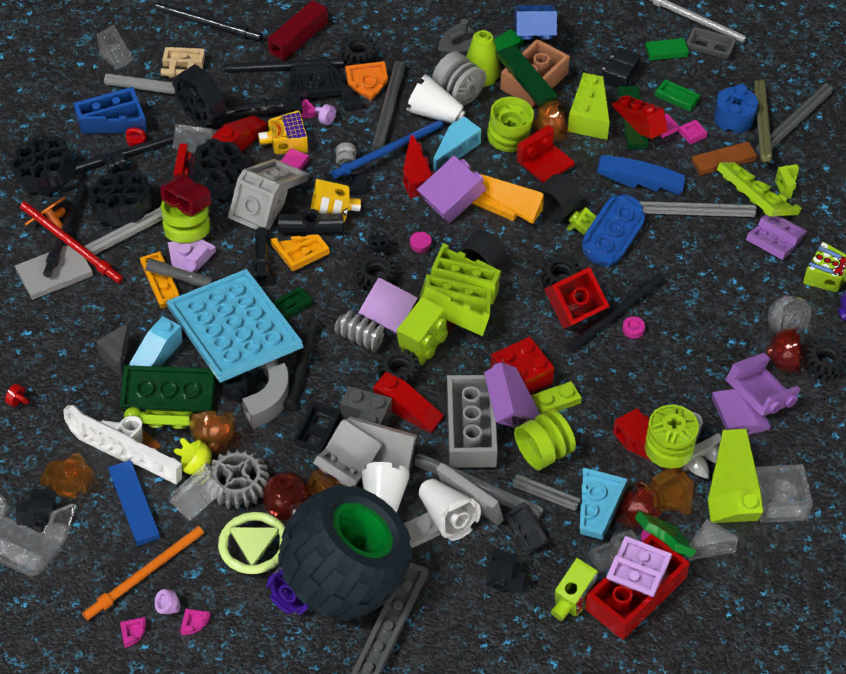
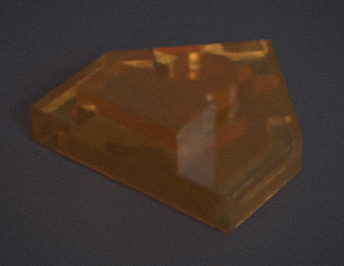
M78 452L70 455L69 459L60 462L55 460L48 463L40 477V485L52 487V490H56V495L75 498L78 492H87L94 479V471L90 466H87L82 455Z
M667 468L654 476L651 484L644 487L641 494L656 510L666 511L668 509L681 511L680 513L690 514L694 482L681 468Z

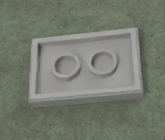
M68 245L63 247L60 254V262L54 268L52 276L49 278L43 275L49 252L15 265V270L32 300L93 276V272L86 259Z
M352 416L348 418L349 421L381 441L382 447L373 462L392 463V468L399 469L400 465L410 471L417 435Z
M441 463L436 468L442 483L473 498L480 505L481 514L497 526L502 523L504 519L498 500L444 463Z

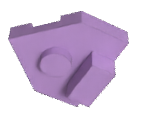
M202 239L191 243L168 242L172 266L189 272H197L216 252L214 245Z

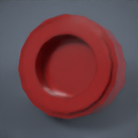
M129 128L126 130V143L128 146L131 147L147 142L144 130L139 128Z
M18 383L13 384L6 393V404L12 407H16L20 402L29 404V399L24 396L25 387Z

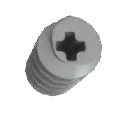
M353 310L340 315L334 327L336 334H341L342 337L349 338L352 342L356 341L358 345H364L366 349H371L373 352L379 349L384 337V325L381 324L376 329V321H372L368 325L369 318L365 317L361 321V314L359 313L353 318Z

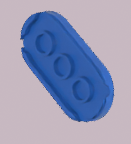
M622 194L621 196H612L607 200L582 239V250L591 262L600 266H611L621 259L645 221L643 207L637 199L630 195Z

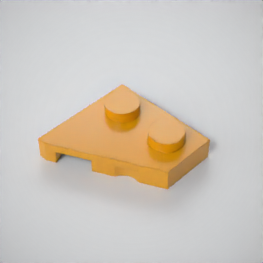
M318 234L305 237L292 236L291 240L278 241V238L271 239L272 247L292 272L330 254L329 247Z

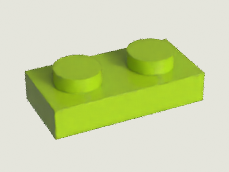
M572 381L531 395L540 414H543V412L550 408L561 411L581 404L582 400Z

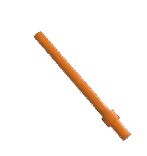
M197 526L108 594L103 593L96 599L97 602L82 612L83 617L88 621L101 610L106 611L113 605V601L203 535L204 532L201 527Z

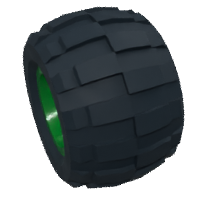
M340 484L324 489L320 493H315L298 507L285 526L281 537L282 542L279 547L280 553L278 554V562L283 570L282 576L304 604L325 616L329 615L337 619L349 620L350 617L359 618L384 605L397 591L410 566L412 547L409 543L411 537L408 529L402 522L401 517L389 504L363 488Z

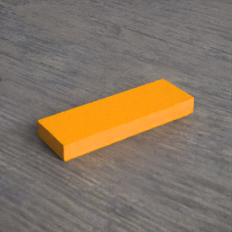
M156 252L140 257V263L160 309L167 307L166 301L178 297L180 294L172 277L145 271L149 258L165 263L161 252Z

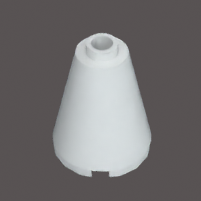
M426 74L421 78L425 81L422 85L417 84L409 99L408 104L411 107L406 108L410 113L451 124L465 115V111H463L464 106Z
M389 462L368 463L366 469L362 468L363 488L383 499L397 513L409 480V470L400 465L399 469L392 468V463Z
M429 479L421 484L419 497L444 538H448L451 541L459 540L473 530L471 525L474 521L478 523L481 515L480 505L473 498L436 479Z

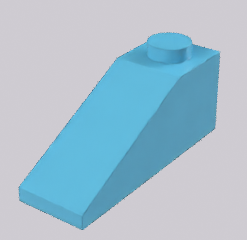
M466 117L454 121L449 126L434 156L433 172L435 173L454 155L459 159L481 144V129Z
M162 316L148 331L129 365L161 367L183 343L181 326Z

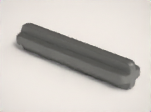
M517 474L513 480V487L574 511L580 506V497L520 474Z

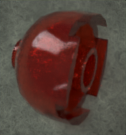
M798 328L780 330L772 337L771 345L767 346V356L773 360L774 366L780 371L788 373L802 372V365H799L802 351L800 334H797Z
M280 472L272 476L264 486L262 498L265 510L268 514L270 512L278 518V520L289 521L293 515V510H297L304 501L310 498V491L306 481L293 472Z
M639 480L634 484L638 487L636 491L632 492L630 490L618 510L617 514L622 516L616 518L617 522L631 529H642L635 518L639 511L659 518L661 511L658 510L660 505L659 495L650 485Z

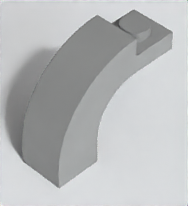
M276 359L260 366L268 380L265 388L256 394L242 398L244 413L252 429L267 424L276 418L284 409V401L288 398L289 380L285 363L278 365Z

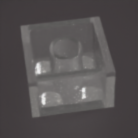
M804 465L756 467L763 507L760 523L808 520L813 503Z

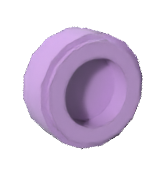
M325 104L323 107L315 108L321 124L330 125L334 121L336 116L334 106Z
M162 589L157 593L155 608L158 613L172 614L180 611V601L173 590Z

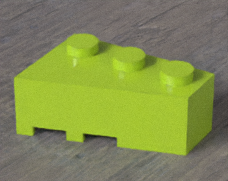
M583 73L569 113L568 132L608 140L609 115L603 76Z
M443 243L432 266L431 275L491 289L490 304H493L499 291L501 271L478 259L474 262L466 258L465 253L461 251L456 253L448 249L449 245Z
M426 274L420 299L423 297L444 308L447 321L483 336L490 317L491 289Z

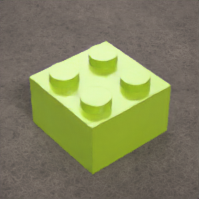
M421 297L396 330L401 352H404L405 349L409 350V354L413 352L415 357H418L419 364L421 365L427 359H431L435 353V348L439 343H443L448 335L445 309Z

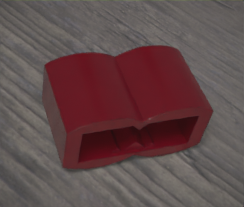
M179 175L161 186L162 200L171 207H177L188 216H193L211 205L209 189L201 184L194 183L192 179L184 175Z

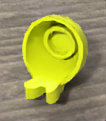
M181 438L180 443L183 448L174 449V453L181 456L182 471L190 475H198L207 470L212 457V452L207 444L201 440L190 444L186 438Z

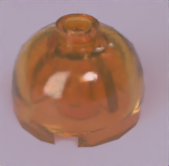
M559 99L549 101L539 107L537 119L533 120L535 131H539L547 125L554 129L553 141L568 139L563 134V132H567L564 111H559L558 106L561 105Z
M216 411L194 414L192 419L189 418L190 434L194 441L201 440L207 444L211 451L221 450V446L228 444L233 439L236 432V416L223 411L224 416L216 415Z

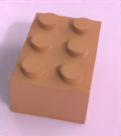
M538 39L522 52L524 57L552 89L568 74L570 56ZM505 68L501 72L500 89L513 97L525 100L534 107L536 105L534 100L508 69Z

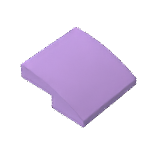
M378 278L358 313L364 318L368 317L371 322L376 321L377 325H384L385 329L397 335V328L411 312L418 298Z
M625 536L606 579L654 598L672 558V554Z

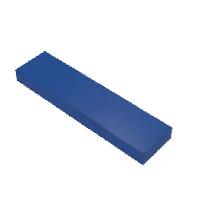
M131 460L108 467L136 545L140 546L160 539L158 529Z

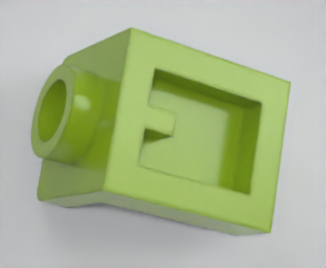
M797 164L778 167L775 183L780 194L788 199H791L793 190L796 188L795 181L799 171Z
M586 207L580 212L576 210L568 219L570 224L566 229L571 231L573 228H576L585 235L597 216Z

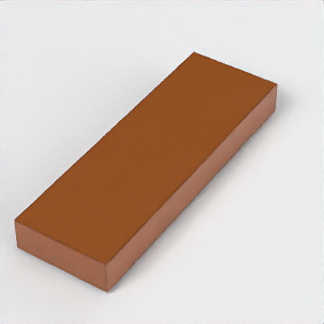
M744 142L692 156L691 162L701 176L718 171L717 168L720 162H735L738 165L756 161L757 154L749 142Z

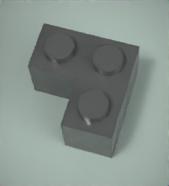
M348 386L340 403L341 420L352 416L387 426L392 416V398Z

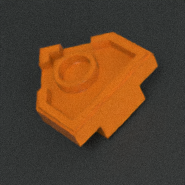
M385 61L345 66L348 87L350 86L354 91L370 101L376 97L388 82Z

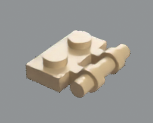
M165 47L162 62L163 67L169 68H161V76H168L169 79H173L186 70L177 69V67L188 69L192 65H197L203 69L205 49Z

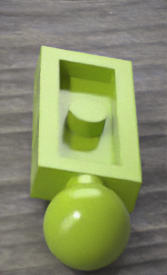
M130 407L124 412V418L136 416L141 419L142 424H149V427L160 428L164 424L172 425V428L182 429L186 428V425L189 426L193 421V412L146 410L141 412L136 407Z

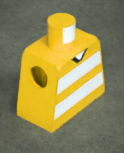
M316 179L311 209L317 210L320 214H343V221L346 220L348 210L360 211L361 199L349 198V187L347 185Z

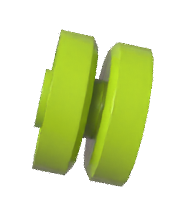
M162 201L160 208L163 218V231L165 236L171 241L177 243L196 242L205 238L210 232L209 206L193 216H188L177 207H171Z

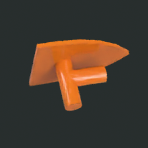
M66 196L41 212V214L45 213L47 218L59 228L63 226L59 218L66 214V210L60 207L53 211L52 208L65 200ZM32 218L31 220H29L28 222H26L25 225L29 224L30 222L34 221L35 219Z

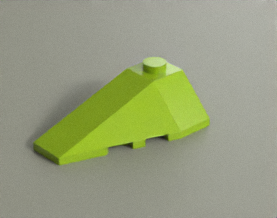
M747 429L722 431L707 500L710 524L758 521L763 514L760 487Z

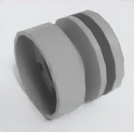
M453 51L440 60L433 72L432 79L459 103L467 105L482 91L486 82V73L463 54Z

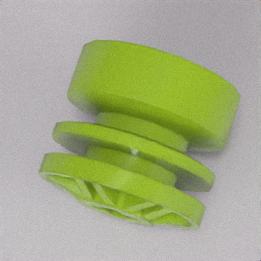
M508 96L495 101L491 107L487 138L490 144L503 152H516L517 144L530 137L534 118V111L531 105L518 97Z
M673 404L656 409L650 416L645 441V451L649 459L658 466L669 469L680 468L686 465L693 457L699 424L696 416L685 407Z
M552 408L536 416L535 420H529L516 427L514 431L515 441L522 456L530 466L539 471L554 463L556 458L561 459L575 451V437L569 424L558 411Z

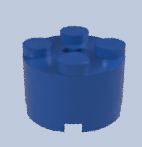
M742 84L720 91L717 96L714 121L717 126L725 131L727 129L734 130L733 133H742L751 129L758 107L757 97Z

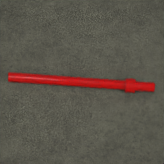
M26 201L21 203L20 208L97 267L96 270L102 275H107L117 284L121 283L124 277L112 269L111 264L106 260L99 259Z

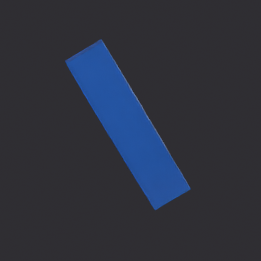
M601 155L597 168V173L633 189L639 184L655 192L661 187L680 195L684 187L685 175L643 161Z

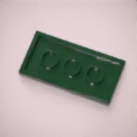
M124 365L119 409L120 411H126L130 407H136L141 412L146 410L189 411L193 412V414H212L216 376L210 368Z

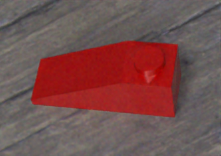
M252 115L225 124L212 136V139H218L223 142L229 141L237 145L242 152L258 138V133L264 132L269 127L268 123Z
M385 372L373 387V393L392 398L393 414L431 434L444 419V415L408 383L388 372Z

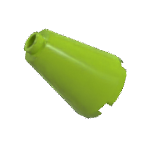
M485 30L476 32L473 35L466 57L485 71L486 82L484 87L496 83V80L501 77L502 68L497 58V49L493 35Z

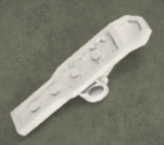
M67 405L63 409L64 419L70 431L79 440L124 462L131 460L133 465H138L176 485L182 479V463L178 462L175 458H170L158 452L154 448L141 444L143 441V431L140 418L128 416L121 422L97 421L83 414L75 405Z

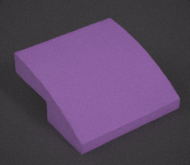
M765 215L760 219L759 225L748 233L746 240L783 260L800 243L807 231L780 216L770 217Z
M735 389L712 393L711 398L726 430L747 429L748 435L770 430L771 427L766 416H761Z

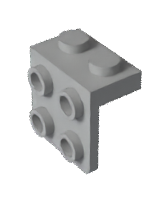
M343 419L327 447L317 455L313 463L323 473L330 474L338 479L340 484L349 487L352 485L356 486L362 481V468L366 469L367 464L373 462L382 447V443L348 419Z

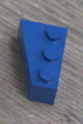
M133 87L73 103L75 117L81 133H126V130L129 128H139L147 133L145 116Z

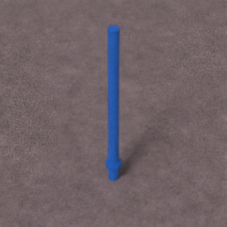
M438 120L348 164L345 162L339 168L333 170L331 174L335 179L342 175L347 176L351 174V171L409 144L411 135H414L417 140L443 128V122Z

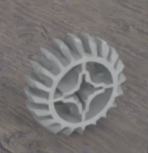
M238 448L235 453H231L228 450L226 456L219 454L218 460H212L211 466L208 467L205 477L207 491L211 494L213 500H217L220 506L226 503L228 509L232 505H235L237 510L240 505H244L248 509L250 502L257 504L258 498H263L264 492L268 491V483L270 481L269 469L265 465L263 458H258L256 452L250 455L247 449L244 453H240ZM251 472L256 476L254 481L250 479L249 474ZM221 478L225 479L226 484L224 486L219 482Z

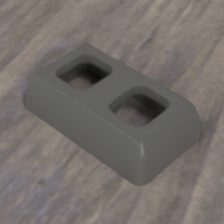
M694 27L687 40V47L690 51L726 60L730 56L736 38ZM700 41L707 43V46L705 47L697 45L696 42ZM719 46L726 48V51L723 52L720 50H716L715 47Z

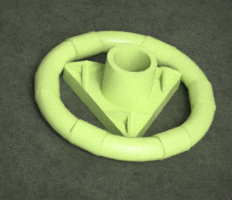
M243 513L230 520L222 529L218 542L219 553L224 562L238 572L246 574L265 573L279 565V550L272 559L258 565L255 564L263 557L264 552L278 533L281 544V537L285 526L278 518L268 513ZM248 521H262L274 528H241L238 526ZM230 534L234 537L250 565L244 564L230 555L228 551Z

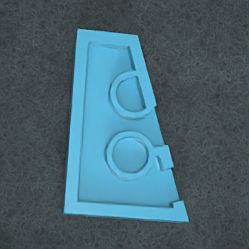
M583 468L580 534L600 540L604 539L626 491L628 479Z

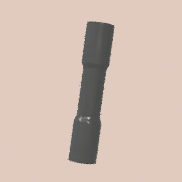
M151 258L148 259L145 271L172 277L197 287H203L212 282V277L176 268Z

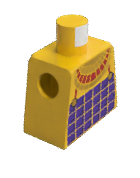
M299 111L270 119L268 121L269 131L258 133L260 145L272 143L275 154H286L290 148L302 153L308 152L307 135Z

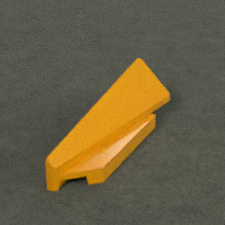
M480 174L484 179L482 183L486 191L472 204L511 221L520 216L529 223H534L543 210V193Z

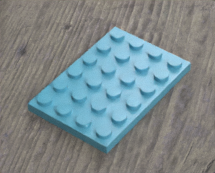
M247 269L166 301L168 309L219 382L231 379L303 348L302 340Z

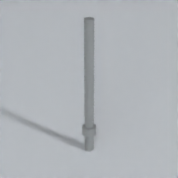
M649 0L659 8L664 7L721 34L735 37L736 41L744 43L746 40L745 35L668 0Z

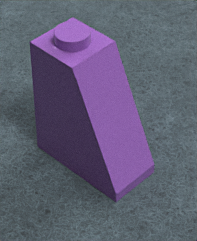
M501 362L494 364L491 369L484 372L496 423L516 428L529 420H535V417L540 412L516 367Z

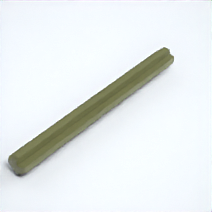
M756 80L754 82L755 96L758 99L756 113L760 158L762 162H770L772 160L765 81Z

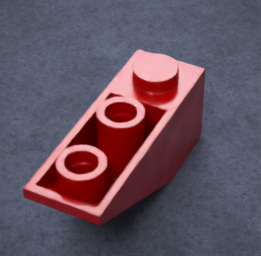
M629 95L622 96L618 101L612 103L615 110L640 135L652 139L668 131L664 108L635 99Z
M411 135L403 167V185L409 198L421 196L417 189L434 172L429 169L428 158L423 156L421 143H417L414 135Z
M636 408L614 421L613 434L626 450L650 460L645 451V441L650 419ZM672 468L669 470L676 471L677 468Z

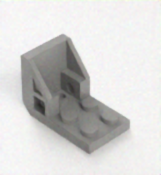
M276 159L243 169L237 179L228 218L255 230L259 227H265L266 230H269L285 203L288 189L307 182L310 173Z

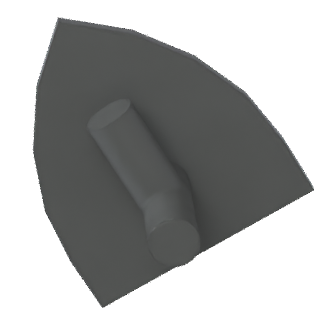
M462 19L459 24L448 29L442 36L438 46L439 52H468L475 32L468 26L467 19Z

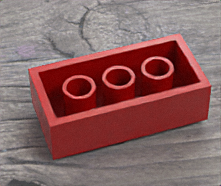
M652 534L643 543L672 554V558L654 598L610 581L606 577L587 594L585 610L622 640L687 578L690 562Z

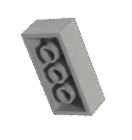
M447 375L449 465L454 468L496 467V419L485 375Z

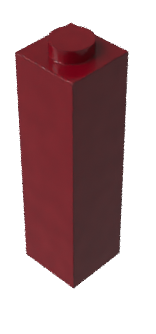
M311 0L267 38L268 53L285 61L328 23V8Z

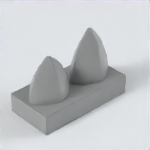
M718 433L696 444L693 457L686 465L680 467V470L683 473L690 470L697 476L708 479L709 467L706 461L709 460L716 464L721 435Z

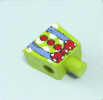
M822 242L806 269L803 283L828 291L838 292L842 284L846 283V254Z
M576 558L555 590L556 605L551 610V614L560 621H563L568 613L578 616L586 605L587 594L598 585V571Z

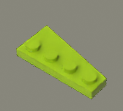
M735 162L719 163L717 170L723 174V178L732 182L738 191L746 194L750 198L749 200L761 207L766 215L770 217L799 215L802 209L799 205L794 204V206H791L786 202L787 197L769 191L771 188L769 185L754 180L755 176Z

